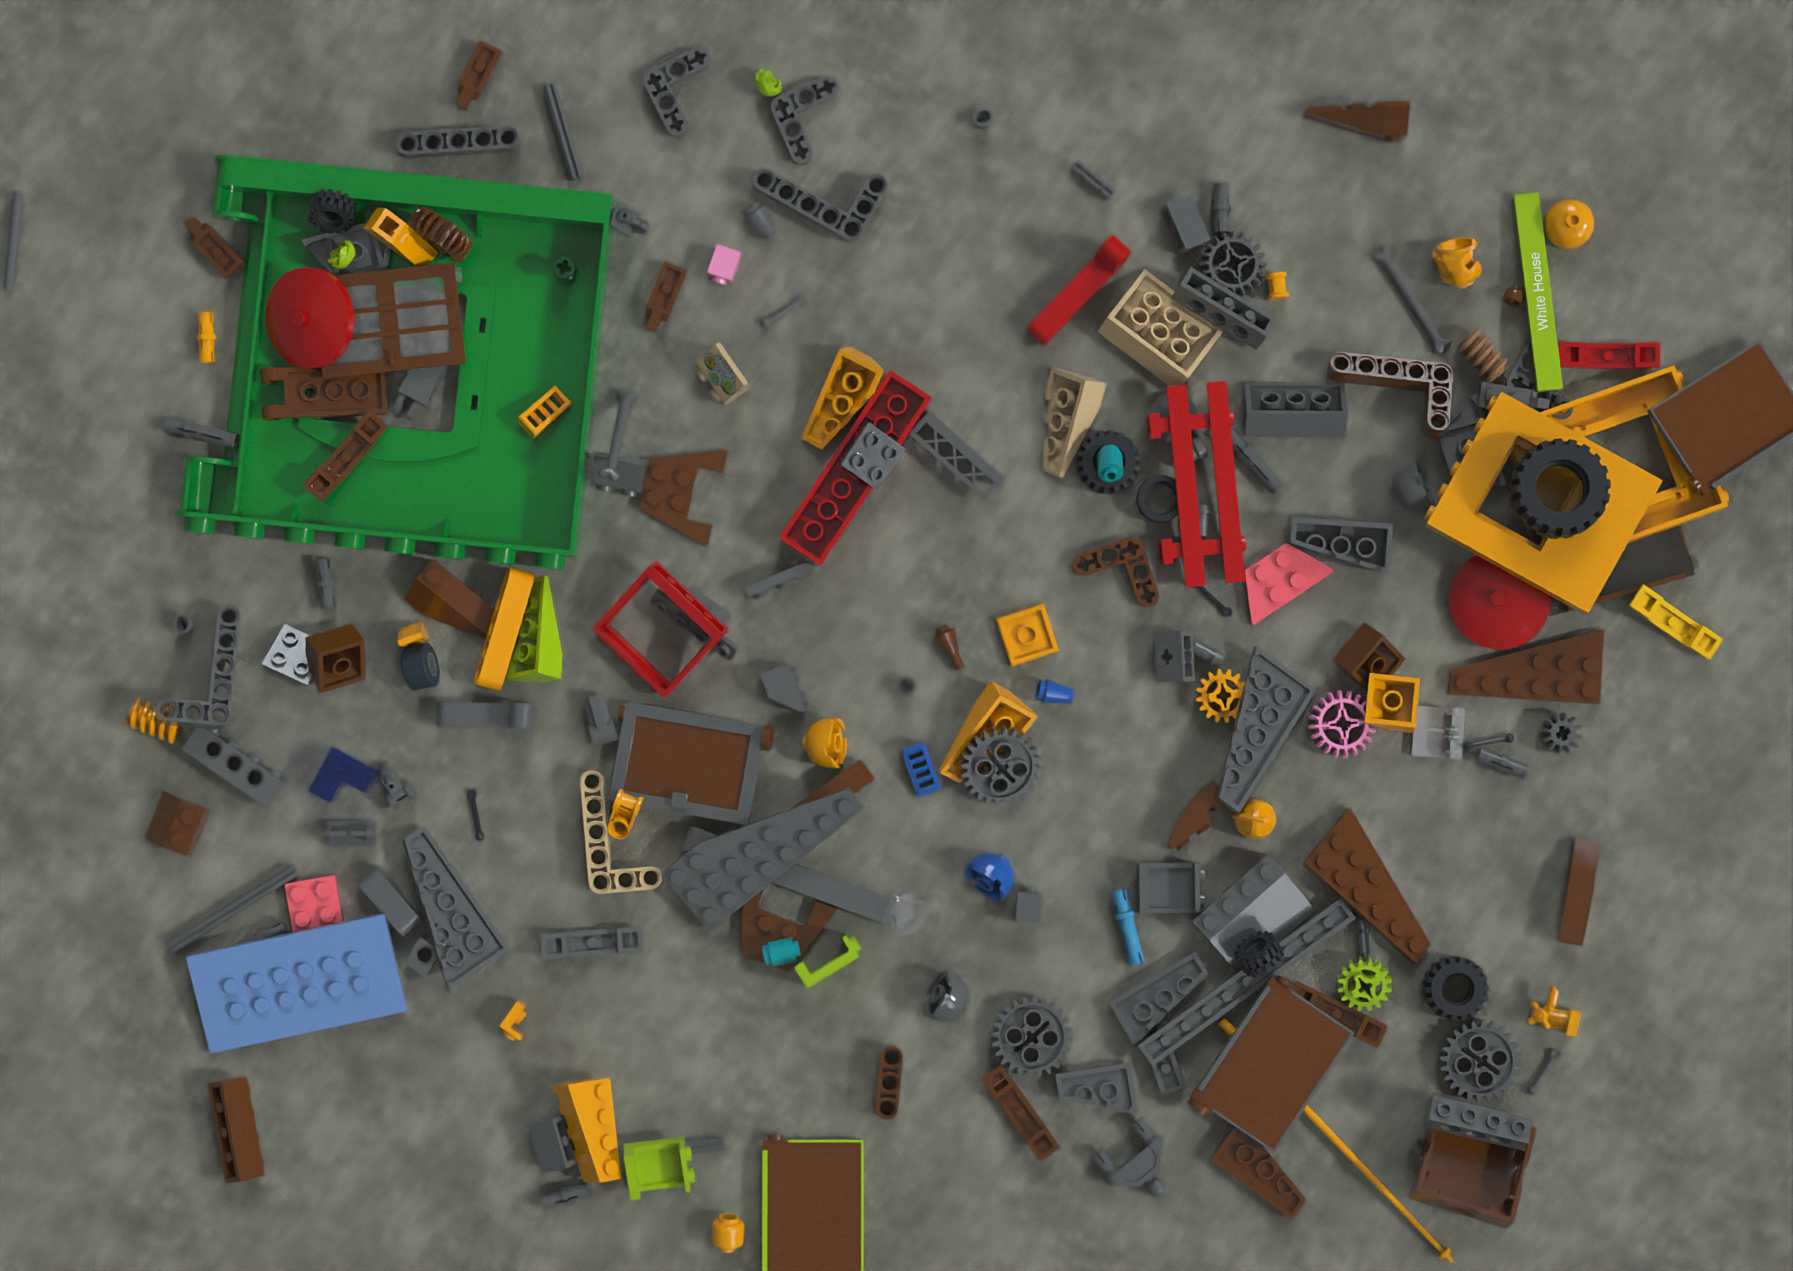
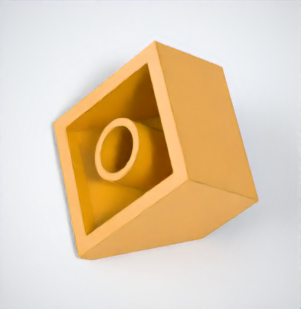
M1370 673L1365 724L1389 731L1414 733L1420 678Z

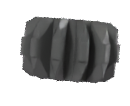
M1562 712L1559 719L1557 713H1552V721L1547 718L1543 720L1548 728H1540L1539 732L1546 733V737L1540 739L1541 742L1549 741L1546 750L1550 751L1555 746V754L1560 755L1562 748L1566 754L1571 753L1570 745L1574 748L1579 747V744L1574 739L1583 738L1582 734H1576V730H1580L1582 725L1573 726V723L1576 721L1575 716L1567 720V713ZM1560 726V729L1566 730V734L1563 735V740H1561L1562 737L1556 736V733L1559 732L1558 727Z

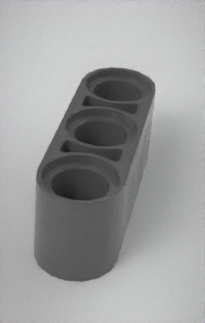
M377 865L373 866L356 881L362 891L381 913H385L386 919L402 936L407 935L423 921L419 912Z

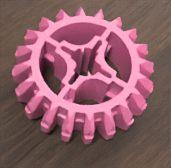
M1341 690L1336 691V699H1334L1333 694L1329 692L1326 694L1328 702L1323 698L1318 699V702L1322 705L1321 708L1315 705L1312 706V710L1317 712V716H1308V719L1315 720V724L1308 725V729H1316L1317 733L1310 735V738H1320L1315 746L1319 748L1325 744L1326 746L1323 750L1325 754H1328L1332 748L1333 757H1338L1339 750H1341L1343 758H1347L1348 750L1350 749L1352 755L1356 756L1358 754L1356 746L1361 750H1365L1366 746L1362 741L1372 742V738L1367 736V732H1376V729L1369 728V725L1365 724L1366 711L1364 708L1366 707L1367 700L1359 704L1361 695L1357 694L1352 700L1351 691H1347L1345 698H1343ZM1344 703L1354 707L1361 718H1350L1346 713V709H1344ZM1336 704L1337 710H1335L1334 719L1322 722L1325 712L1332 705ZM1342 717L1343 721L1354 722V724L1344 727L1345 731H1342L1341 727L1330 726V724L1340 721L1338 719ZM1362 726L1359 736L1352 743L1348 744L1350 729ZM1323 730H1334L1338 735V739H1340V745L1331 742Z

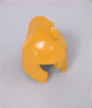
M1258 798L1248 799L1239 813L1234 812L1231 814L1237 831L1248 839H1260L1269 835L1277 822L1273 807Z

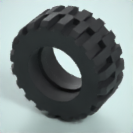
M1558 438L1550 442L1546 440L1531 448L1513 469L1512 479L1509 483L1508 491H1511L1510 505H1514L1516 510L1514 514L1517 519L1521 518L1525 522L1523 526L1528 530L1532 528L1536 531L1535 534L1541 537L1548 535L1550 536L1549 539H1558L1559 537L1566 539L1587 530L1602 516L1610 498L1608 489L1611 487V481L1606 477L1608 473L1606 465L1602 466L1599 462L1601 457L1597 453L1593 455L1589 451V446L1585 444L1580 446L1576 440L1572 439L1563 441L1562 438ZM1552 466L1566 467L1573 471L1582 481L1583 495L1581 501L1574 509L1567 512H1556L1547 508L1540 501L1536 492V482L1541 472Z

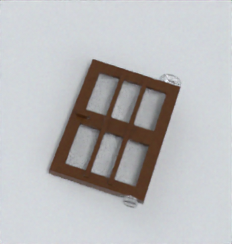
M454 262L336 275L345 286L352 301L354 330L351 341L342 356L332 364L321 367L323 379L467 363L458 283L463 282L461 267L456 268Z

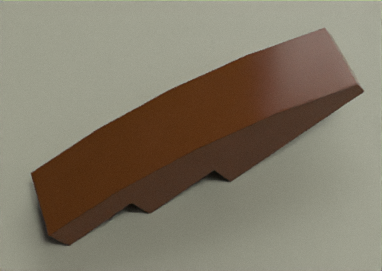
M1577 838L1573 841L1571 862L1567 871L1566 888L1562 896L1557 942L1583 946L1600 843Z

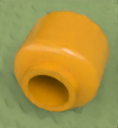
M720 1214L712 1222V1244L719 1248L721 1252H734V1249L741 1247L744 1242V1222L736 1214Z

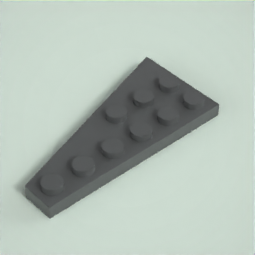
M424 825L404 838L402 843L448 993L507 953L510 948Z

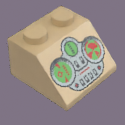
M720 342L715 344L696 361L699 368L695 371L703 382L707 380L713 387L710 392L718 403L723 401L727 405L750 389L748 382Z

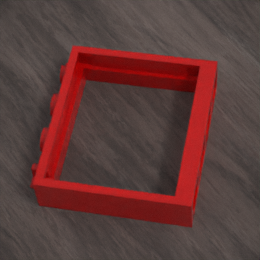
M658 561L650 564L592 628L601 637V642L608 644L620 660L626 661L632 667V671L636 676L641 679L644 678L651 685L652 691H657L664 698L669 696L729 631L721 621ZM650 579L711 637L671 682L610 625L614 618Z

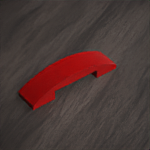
M1558 342L1561 368H1660V342Z

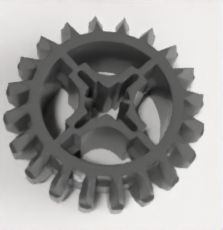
M1234 230L1230 232V238H1227L1225 232H1221V241L1213 236L1211 240L1214 246L1209 243L1205 244L1204 248L1209 253L1201 252L1200 257L1207 261L1199 262L1198 266L1206 268V270L1201 272L1202 274L1209 276L1210 279L1235 294V291H1238L1239 296L1244 297V288L1249 293H1252L1254 288L1251 283L1255 286L1261 284L1256 276H1265V272L1259 270V268L1267 266L1266 262L1259 261V259L1265 257V253L1257 254L1256 251L1261 247L1260 243L1252 247L1250 244L1253 242L1254 237L1251 236L1246 242L1243 240L1245 237L1244 232H1241L1239 239L1235 238L1236 233ZM1230 245L1243 248L1249 256L1237 255ZM1223 247L1225 260L1213 267V256L1217 250ZM1230 259L1240 263L1235 270L1225 267ZM1252 263L1251 276L1242 282L1241 268ZM1216 274H1228L1235 284L1223 282Z

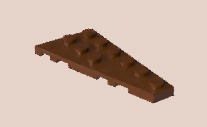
M1604 629L1450 669L1448 695L1600 704Z

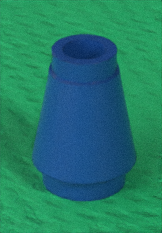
M1045 679V681L1039 680L1035 694L1036 700H1040L1041 703H1072L1074 689L1049 679Z

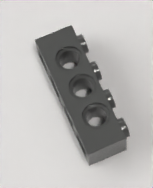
M1192 267L1184 275L1171 297L1175 302L1255 350L1266 339L1277 319Z
M196 728L182 747V750L264 807L269 806L286 782L280 778L282 773L271 766L268 769L260 764L262 760L251 752L245 754L239 750L241 745L229 737L227 740L219 736L220 730ZM213 742H217L220 746V752L216 756H212L209 752V746ZM234 756H237L241 761V766L236 771L232 770L229 765L230 759ZM255 770L259 771L262 776L261 782L257 785H254L250 780V775Z
M1433 1095L1426 1102L1422 1127L1522 1150L1529 1144L1532 1119Z

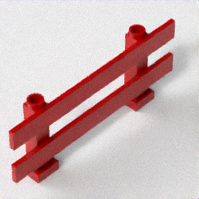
M1226 381L1206 383L1209 413L1190 415L1187 385L1166 387L1169 417L1160 418L1159 413L1145 414L1148 439L1162 438L1161 433L1170 432L1181 542L1172 543L1171 538L1158 539L1160 564L1163 565L1174 564L1173 558H1183L1185 588L1206 586L1203 555L1222 553L1225 583L1246 581L1243 551H1246L1245 536H1241L1231 426H1234L1233 411H1229ZM1210 428L1221 538L1202 540L1191 430Z

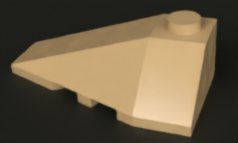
M1055 367L1051 368L1045 390V400H1048V414L1044 415V423L1048 424L1047 437L1043 443L1044 471L1058 477H1064L1101 406L1106 383L1089 376Z

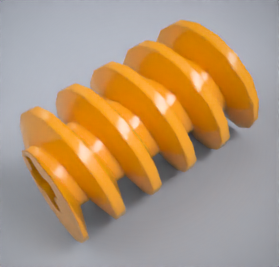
M138 698L129 710L125 725L127 726L130 723V727L133 730L140 726L141 733H146L149 730V735L152 737L159 733L158 737L160 740L164 741L168 737V742L173 744L182 726L161 724L155 715L156 707L150 710L151 702L149 701L142 707L141 698ZM166 708L162 715L169 717V709Z

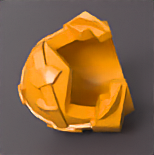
M1459 237L1449 239L1436 246V249L1433 251V258L1439 267V275L1445 283L1463 289L1473 284V281L1480 277L1482 266L1479 264V261H1474L1472 258L1473 250L1478 246L1475 238Z

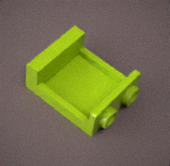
M846 933L842 936L849 950L815 971L811 972L805 960L794 966L807 989L860 957L858 951L861 950V946L854 935L849 937Z
M685 1137L624 1144V1162L630 1200L641 1199V1191L685 1186L686 1193L691 1192V1183H695L694 1168H689L688 1161H692L691 1146H686Z

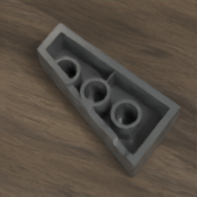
M1289 516L1288 542L1390 574L1392 523Z

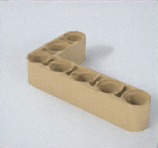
M586 771L580 779L590 889L595 893L605 894L657 888L661 885L663 876L661 875L662 871L655 866L612 869L610 836L607 830L608 813L605 779L598 771ZM591 774L599 778V785L594 789L589 788L586 784V779ZM593 799L601 803V810L597 814L591 813L588 809V804ZM593 825H600L603 828V835L600 839H595L591 836L590 829ZM601 850L605 853V861L602 864H597L593 861L592 854L594 851ZM651 870L657 873L658 881L656 884L649 885L646 883L644 877L647 871ZM629 873L632 876L633 883L631 886L624 887L620 884L621 874ZM598 875H603L607 878L608 884L606 888L599 889L595 886L594 880Z

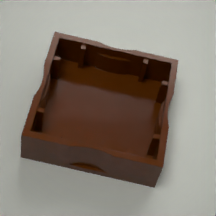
M1531 1126L1529 1144L1522 1150L1427 1128L1409 1198L1507 1229L1515 1221L1522 1192L1523 1173L1530 1159L1537 1127Z

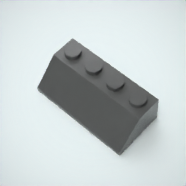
M1244 382L1243 421L1245 437L1346 438L1348 408L1344 383Z

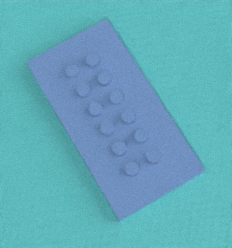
M385 913L187 955L186 957L210 1054L402 1013L408 1010Z

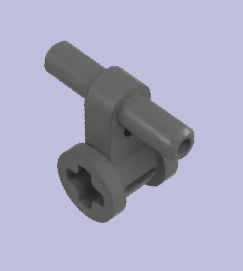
M387 761L380 763L381 771L379 775L382 783L387 788L384 794L395 811L400 808L399 805L409 799L414 800L417 798L413 787L406 778L401 781Z

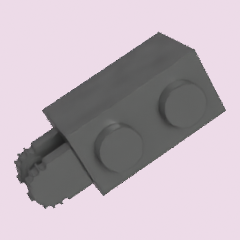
M421 347L419 351L415 350L412 356L435 353ZM450 365L411 369L407 374L403 373L397 384L400 387L398 390L400 394L392 411L396 414L399 413L408 397L414 401L407 412L406 419L413 420L421 404L429 407Z

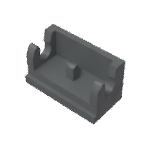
M1191 194L1167 203L1160 209L1180 255L1201 247L1204 243L1211 240Z

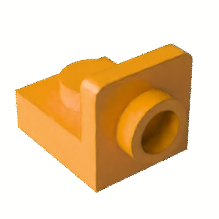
M520 1000L514 1004L500 1024V1027L503 1029L501 1033L512 1041L516 1038L521 1040L525 1035L513 1027L514 1023L519 1026L527 1014L523 1011L527 1005Z

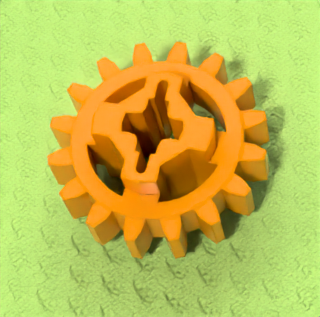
M1217 669L1216 676L1211 672L1207 673L1209 680L1201 679L1200 682L1204 685L1203 688H1196V691L1201 693V697L1196 698L1195 701L1202 702L1203 704L1199 707V711L1206 709L1205 717L1208 719L1212 715L1215 716L1214 722L1216 723L1219 722L1220 717H1223L1225 723H1229V716L1236 720L1245 681H1238L1240 678L1239 673L1232 677L1230 669H1227L1225 674H1222L1221 669ZM1225 679L1233 682L1237 689L1232 690L1228 687ZM1216 681V688L1213 692L1206 694L1209 685ZM1221 687L1224 693L1229 694V698L1225 699V703H1222V700L1216 697V694L1220 693ZM1239 698L1236 707L1230 711L1231 702ZM1213 702L1219 706L1220 713L1214 711L1208 703Z

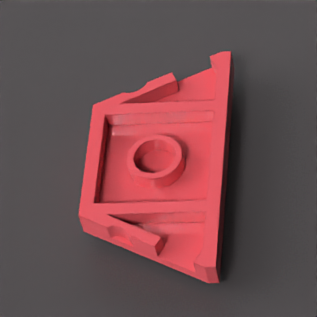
M1285 543L1246 569L1245 582L1247 585L1251 624H1256L1334 572L1333 569L1288 543Z

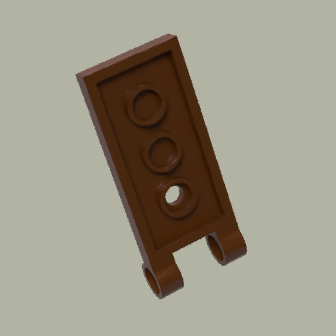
M286 367L260 369L261 383L275 384L284 382L285 405L262 406V418L265 421L364 416L368 410L376 416L387 415L385 372L323 379L322 368ZM310 388L314 390L315 394L313 397H307L305 391Z

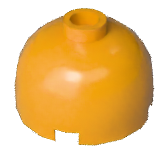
M1565 199L1556 202L1547 211L1543 219L1545 236L1549 242H1552L1560 249L1572 250L1581 247L1590 239L1594 230L1592 211L1585 203L1575 199Z
M840 718L818 720L810 726L807 735L803 737V749L807 751L810 760L820 767L839 768L838 764H843L845 761L847 738L842 739L841 730L846 729Z

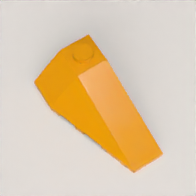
M851 346L839 349L801 439L821 450L825 449L875 393L884 372L872 357Z
M991 681L974 703L939 772L960 783L966 777H961L959 771L965 768L960 766L959 761L966 760L962 755V751H970L966 743L975 744L974 735L982 738V730L984 729L990 734L992 726L996 728L997 732H1000L1002 725H1005L1007 732L1012 727H1015L1017 734L1021 731L1026 733L1038 717L1037 714L1009 690ZM1005 745L1000 746V747L997 749V752H998V753L1002 752V751H1003V748H1002V747H1004ZM990 750L986 751L987 755H993V753ZM984 761L979 763L978 769L983 766Z

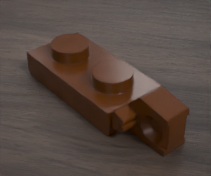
M479 40L457 83L458 88L456 91L461 93L456 102L457 107L466 111L472 99L475 101L479 99L503 54L502 50Z
M190 217L184 223L193 234L190 237L193 241L192 244L224 278L229 279L246 262L212 225H209L207 222L202 224L196 217Z
M664 261L646 306L645 315L650 316L646 326L648 330L656 333L660 322H667L668 317L671 316L687 276V269Z

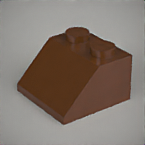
M1363 622L1342 649L1338 651L1332 661L1368 693L1370 673L1393 675L1405 661V658L1382 633Z
M352 623L305 637L306 658L319 694L366 680L365 639Z
M163 791L145 838L183 856H192L211 809Z

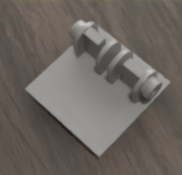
M1418 706L1416 728L1412 738L1411 756L1462 759L1465 709Z

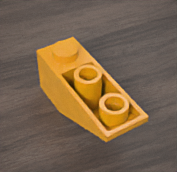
M377 208L363 228L414 267L430 265L438 253L409 225L386 208Z

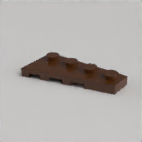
M1233 1126L1210 1157L1213 1162L1291 1220H1293L1307 1201L1263 1145L1235 1126Z

